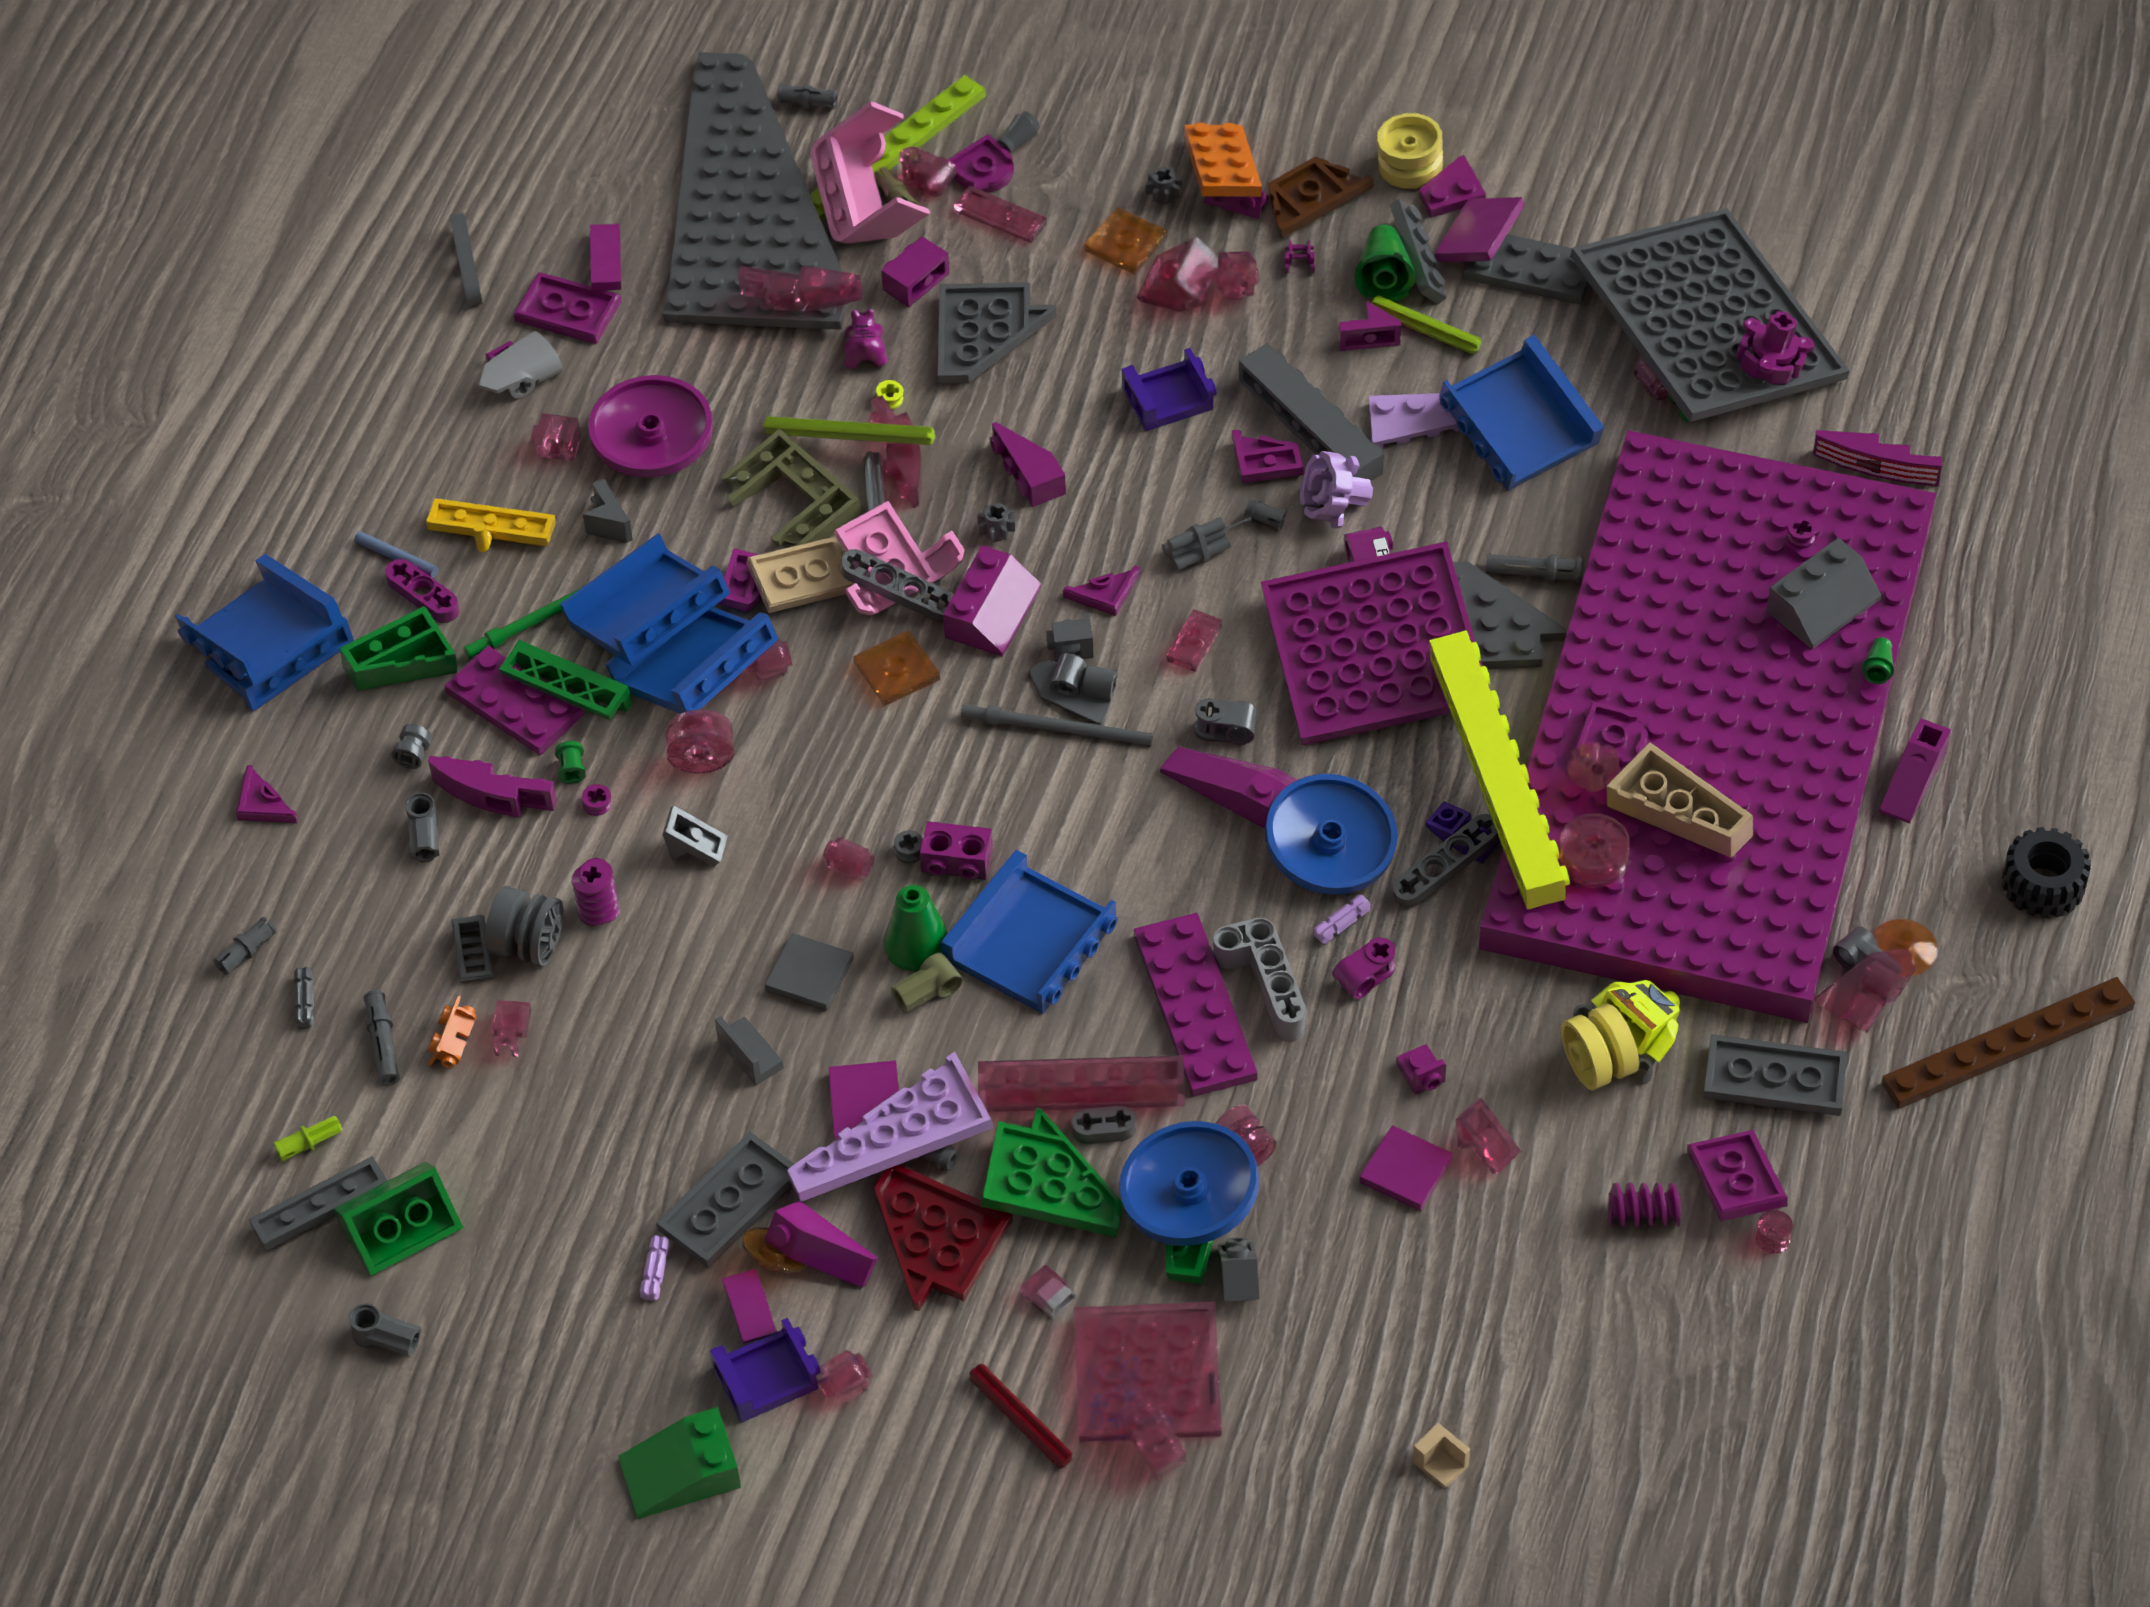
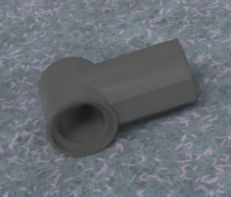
M418 792L408 797L405 803L408 817L411 859L429 862L433 861L435 857L440 856L437 829L438 817L433 798L427 793Z
M1856 927L1833 947V954L1838 963L1848 970L1856 968L1882 990H1888L1902 974L1903 967L1878 947L1873 934L1864 927Z
M359 1304L350 1312L349 1322L353 1340L360 1347L370 1348L377 1346L406 1357L414 1354L421 1335L420 1326L381 1314L377 1307L372 1304ZM366 1323L373 1324L369 1328H360L361 1325Z

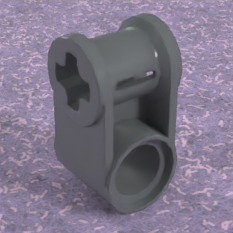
M1212 698L1203 699L1197 703L1195 714L1198 719L1194 724V733L1198 738L1205 741L1232 742L1239 745L1248 744L1253 741L1257 718V709L1253 704L1245 701L1233 702ZM1209 707L1212 708L1211 715H1208ZM1207 724H1210L1209 732L1206 731Z

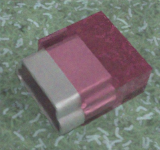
M1046 1264L1021 1285V1295L1051 1319L1058 1315L1076 1297V1294L1068 1288V1283Z

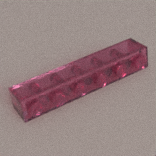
M1183 1055L978 1061V1095L987 1112L1035 1111L1036 1107L1042 1110H1074L1110 1106H1126L1128 1108L1185 1106Z

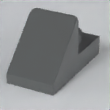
M603 478L593 482L594 496L591 497V502L594 509L583 514L586 533L622 542L632 541L630 520Z
M674 805L670 808L662 834L673 861L687 852L713 867L721 862L728 835Z

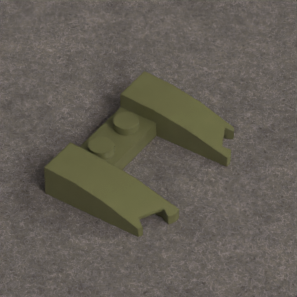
M780 428L721 476L723 483H731L733 493L728 494L727 498L732 506L760 492L782 476L813 502L771 537L775 545L781 546L783 542L798 546L827 539L834 534L837 528L854 520L863 513L859 498Z

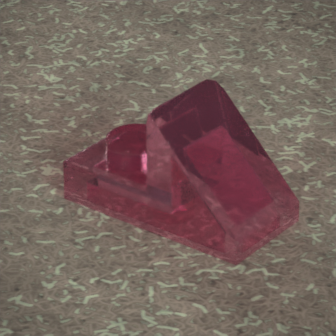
M1478 1098L1455 1120L1458 1147L1460 1149L1472 1147L1492 1174L1500 1173L1522 1152L1482 1098Z

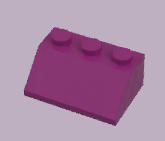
M982 545L943 613L945 638L1003 657L1041 589V583L1011 554Z

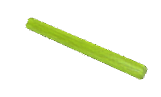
M774 416L766 417L765 422H763L764 431L767 435H772L780 428L786 435L796 437L932 445L935 440L934 429L926 426Z

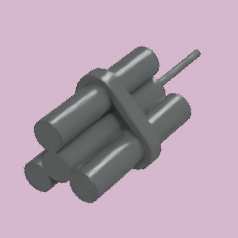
M1221 517L1200 526L1198 524L1192 525L1184 533L1168 539L1167 543L1162 544V550L1166 556L1169 555L1172 559L1173 566L1177 571L1199 561L1207 562L1210 560V556L1231 547L1228 538L1225 536V531L1250 521L1252 518H1246L1226 528Z

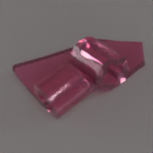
M1910 949L1872 952L1817 995L1814 1001L1834 1015L1868 1034L1885 1006L1897 1000L1916 971Z

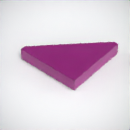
M1135 565L1132 570L1117 575L1110 573L1089 580V583L1077 587L1066 586L1063 589V597L1116 616L1141 574L1140 567Z
M247 765L236 810L237 820L297 823L296 812L285 804L281 796L267 781L265 782L257 774L252 765Z

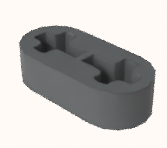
M1126 1106L1082 1109L1072 1117V1134L1077 1141L1085 1144L1128 1140L1136 1132V1115L1131 1108ZM1124 1119L1125 1127H1118L1117 1120ZM1090 1122L1091 1130H1084L1083 1123Z

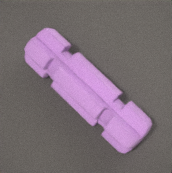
M1357 895L1350 900V905L1345 904L1326 918L1328 922L1322 921L1314 927L1315 938L1322 944L1329 942L1334 938V933L1338 935L1357 921V916L1362 917L1369 912L1370 902L1363 895Z
M653 1236L650 1240V1252L647 1254L643 1273L644 1280L640 1287V1296L644 1300L656 1301L659 1298L660 1284H662L667 1261L666 1256L670 1247L667 1237Z

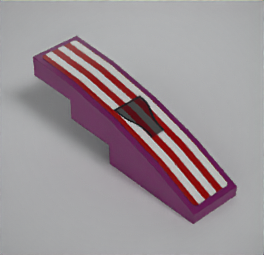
M1816 430L1813 447L1814 456L1874 477L1904 483L1939 486L1942 470L1941 456L1910 455V445L1879 443V434Z

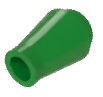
M1879 637L1873 641L1872 647L1861 667L1865 679L1872 684H1884L1894 674L1891 651L1892 643L1887 638Z

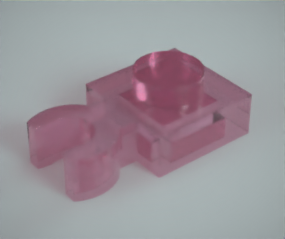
M497 1000L492 1023L493 1036H496L493 1040L495 1056L500 1055V1049L505 1045L511 1046L512 1057L518 1056L520 1047L517 1037H527L532 1011L530 1002Z

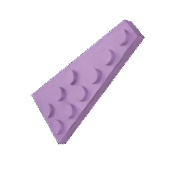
M953 1052L947 1056L946 1063L935 1071L930 1068L921 1075L922 1080L911 1088L903 1087L862 1116L863 1122L853 1129L847 1127L838 1133L839 1139L826 1148L818 1147L787 1169L789 1179L800 1201H805L993 1129L992 1120L956 1053Z

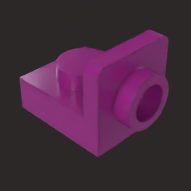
M1427 1044L1396 1056V1065L1415 1095L1425 1090H1434L1445 1082L1446 1064L1443 1059L1436 1060Z

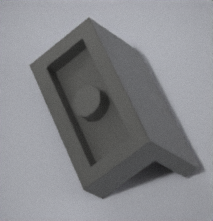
M721 1016L715 1019L718 1042L755 1085H758L784 1068L782 1059L745 1016L731 1025H728Z

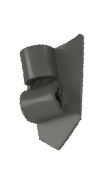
M1069 653L1059 655L1057 662L1044 660L1029 670L1033 683L1042 699L1097 725H1102L1117 687L1118 671L1093 665L1086 666V662L1081 657Z

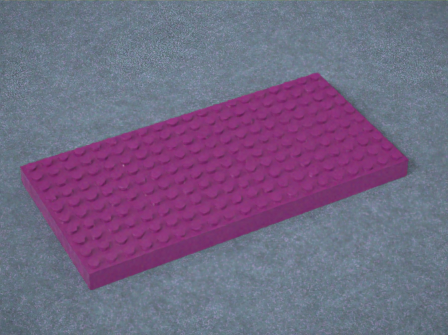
M1627 430L1527 767L1529 790L1535 789L1539 800V808L1537 810L1539 815L1545 814L1550 831L1547 834L1550 841H1556L1560 859H1557L1560 866L1565 865L1569 875L1570 885L1565 886L1566 900L1527 910L1503 849L1480 926L1479 949L1627 983L1647 980L1651 981L1659 990L1673 991L1676 994L1808 1023L1893 679L1892 676L1884 684H1872L1865 679L1861 667L1872 647L1873 641L1876 638L1883 637L1892 643L1891 651L1895 671L1932 521L1937 493ZM1801 516L1813 520L1817 527L1814 543L1812 546L1804 549L1791 546L1786 538L1789 522ZM1801 530L1798 534L1803 535L1805 531ZM1839 537L1862 556L1881 593V599L1812 650L1766 612L1769 590L1772 585ZM1592 701L1622 708L1636 714L1638 720L1648 732L1647 745L1652 743L1753 815V836L1732 858L1607 806L1606 786L1626 766L1608 767L1573 758L1574 749Z

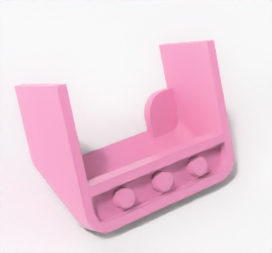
M872 101L814 142L810 153L830 234L834 240L844 244L895 238L930 214L929 209L898 197L882 207L871 165L877 162L884 154L885 140L883 133L903 120L904 117L902 113Z

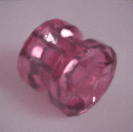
M1770 1210L1763 1213L1758 1221L1755 1237L1756 1243L1760 1249L1767 1253L1779 1254L1789 1247L1793 1230L1792 1220L1789 1215L1779 1210ZM1769 1231L1775 1233L1776 1236L1768 1234Z

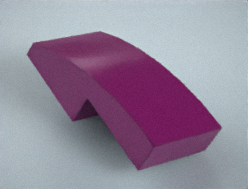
M756 1269L722 1278L742 1344L776 1333L774 1320Z

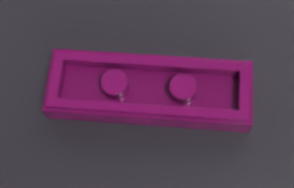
M620 224L590 225L591 291L622 290Z

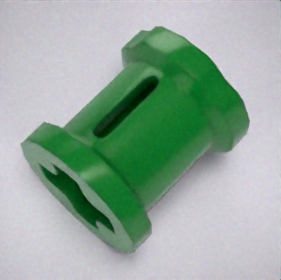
M566 741L558 744L555 748V756L559 760L560 767L557 770L558 780L562 783H579L586 778V771L582 765L581 758L584 755V747L579 742Z

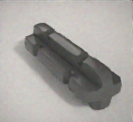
M309 967L296 968L294 971V1021L298 1028H309L314 1023V1014H312L313 974Z

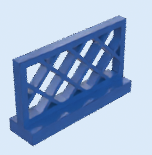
M342 616L345 623L255 686L244 679L238 682V679L231 670L226 667L221 668L212 657L205 661L208 670L242 696L246 706L254 712L340 652V647L354 641L347 619Z

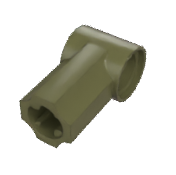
M936 953L922 963L919 971L891 986V991L902 1011L909 1012L937 995L941 998L952 995L961 987L963 978L944 954Z

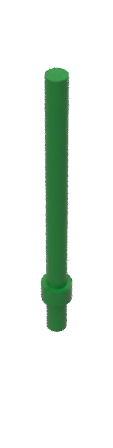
M581 588L500 629L495 627L485 632L484 637L464 647L468 658L479 654L487 646L496 649L504 645L505 640L562 612L560 603Z

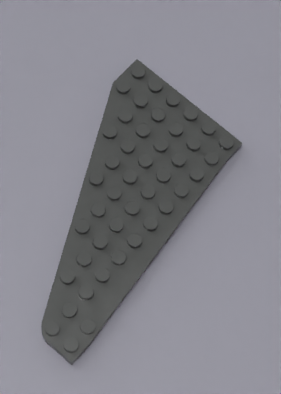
M699 52L693 75L669 288L663 310L664 322L842 330L850 294L848 284L754 63L743 54Z

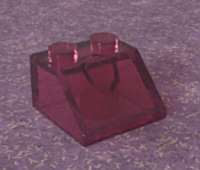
M1197 237L1192 238L1156 256L1138 293L1137 299L1143 303L1178 312L1191 307L1196 308L1206 299L1207 295L1205 293L1209 284L1216 277L1215 271L1221 260Z

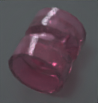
M1247 1105L1233 1107L1215 1123L1232 1130L1248 1144L1253 1152L1257 1167L1273 1154L1277 1146L1276 1140L1264 1126H1260V1120Z

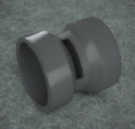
M406 724L399 735L400 742L395 744L391 756L399 765L409 769H417L421 767L425 758L424 751L428 750L433 738L431 733L424 727L416 724Z

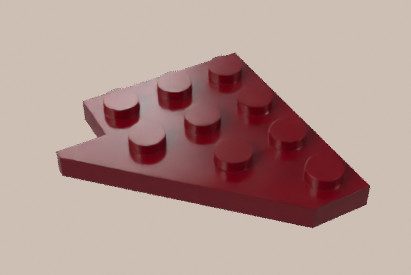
M901 1165L884 1170L874 1186V1194L914 1310L919 1311L932 1289H936L964 1302L1013 1221L1012 1214L980 1207L982 1200Z

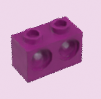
M927 821L920 849L921 872H927L932 875L960 876L965 879L976 878L986 880L993 850L992 829Z

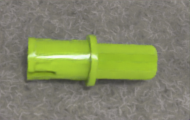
M332 1116L308 1128L302 1125L300 1126L301 1130L274 1141L273 1144L279 1158L284 1162L308 1149L311 1151L315 1150L314 1145L341 1133L342 1127L338 1118Z

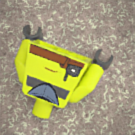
M1644 980L1635 983L1613 982L1591 1000L1593 1003L1590 1006H1577L1574 1009L1573 1016L1583 1015L1588 1018V1013L1592 1009L1606 1003L1613 1005L1626 1021L1633 1035L1638 1053L1640 1055L1647 1054L1645 1059H1639V1069L1647 1071L1642 1078V1084H1646L1652 1078L1653 1064L1655 1062L1659 1063L1675 1042L1679 1028L1676 1020L1680 1013V1000L1675 992L1667 991L1663 993L1651 981Z

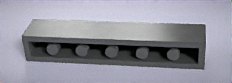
M1267 343L1239 360V381L1315 455H1319L1321 451L1339 453L1346 460L1350 456H1355L1359 462V468L1353 477L1369 479L1370 482L1383 474L1384 453L1382 449L1366 438L1360 427L1353 425L1344 416L1339 407H1334L1319 388H1314L1300 370L1294 369L1280 351H1276Z

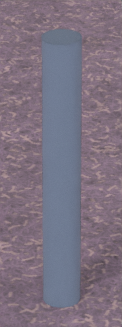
M358 531L354 537L355 543L392 560H408L432 578L438 573V566L361 531Z

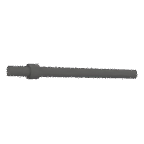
M963 704L961 709V717L983 720L988 725L999 726L1000 723L1147 746H1151L1153 741V733L1003 711L1002 707L988 705L987 708Z

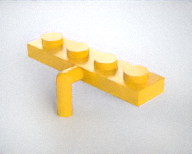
M434 498L426 524L428 530L475 536L478 551L484 553L488 551L492 539L548 547L556 525L555 515Z

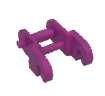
M1289 240V246H1285V250H1289V252H1285V273H1289V264L1292 263V259H1307V263L1310 264L1311 273H1315L1314 252H1310V250H1314V245H1310V240H1307V244L1292 245L1291 240ZM1292 251H1307V254H1292Z

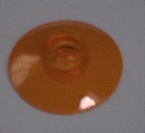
M1894 919L1881 924L1873 932L1878 947L1903 967L1900 976L1921 974L1928 970L1936 959L1937 942L1935 937L1925 926L1908 919Z
M755 1227L749 1229L744 1234L742 1246L745 1252L765 1269L780 1272H798L807 1266L790 1259L764 1240L768 1227Z

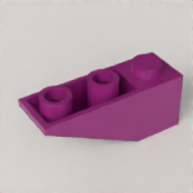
M997 422L992 423V437L989 438L991 448L996 455L1000 454L1002 457L1003 466L1008 476L1013 475L1015 478L1016 487L1021 497H1026L1031 506L1034 507L1066 495L1065 473L1051 452Z
M1920 718L1907 743L1879 812L1910 824L1947 754L1951 729Z

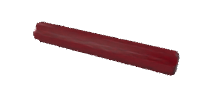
M978 1364L970 1371V1381L1057 1468L1062 1469L1072 1461V1452L984 1364Z

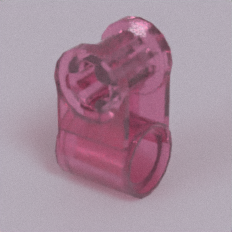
M918 147L904 148L899 154V162L902 165L899 171V180L905 185L924 191L931 196H941L957 174V169L951 161L925 152Z

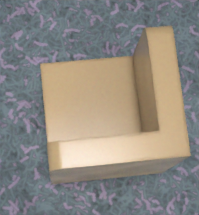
M1439 1423L1414 1445L1413 1464L1443 1488H1447L1469 1467L1470 1449Z

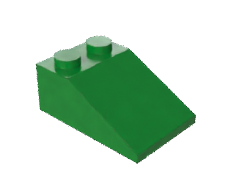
M718 1407L683 1417L618 1455L637 1519L741 1488L738 1467Z

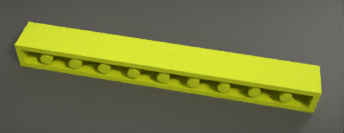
M1467 630L1429 640L1432 666L1527 910L1566 900L1565 886L1570 885L1565 865L1560 866L1557 859H1560L1556 841H1550L1547 834L1550 831L1545 814L1539 815L1537 810L1539 808V800L1535 789L1529 790L1527 768L1525 764L1520 765L1517 758H1520L1516 740L1509 739L1510 728L1505 714H1499V698L1496 690L1490 691L1488 686L1490 685V676L1487 667L1480 666L1481 655L1477 642L1471 643Z

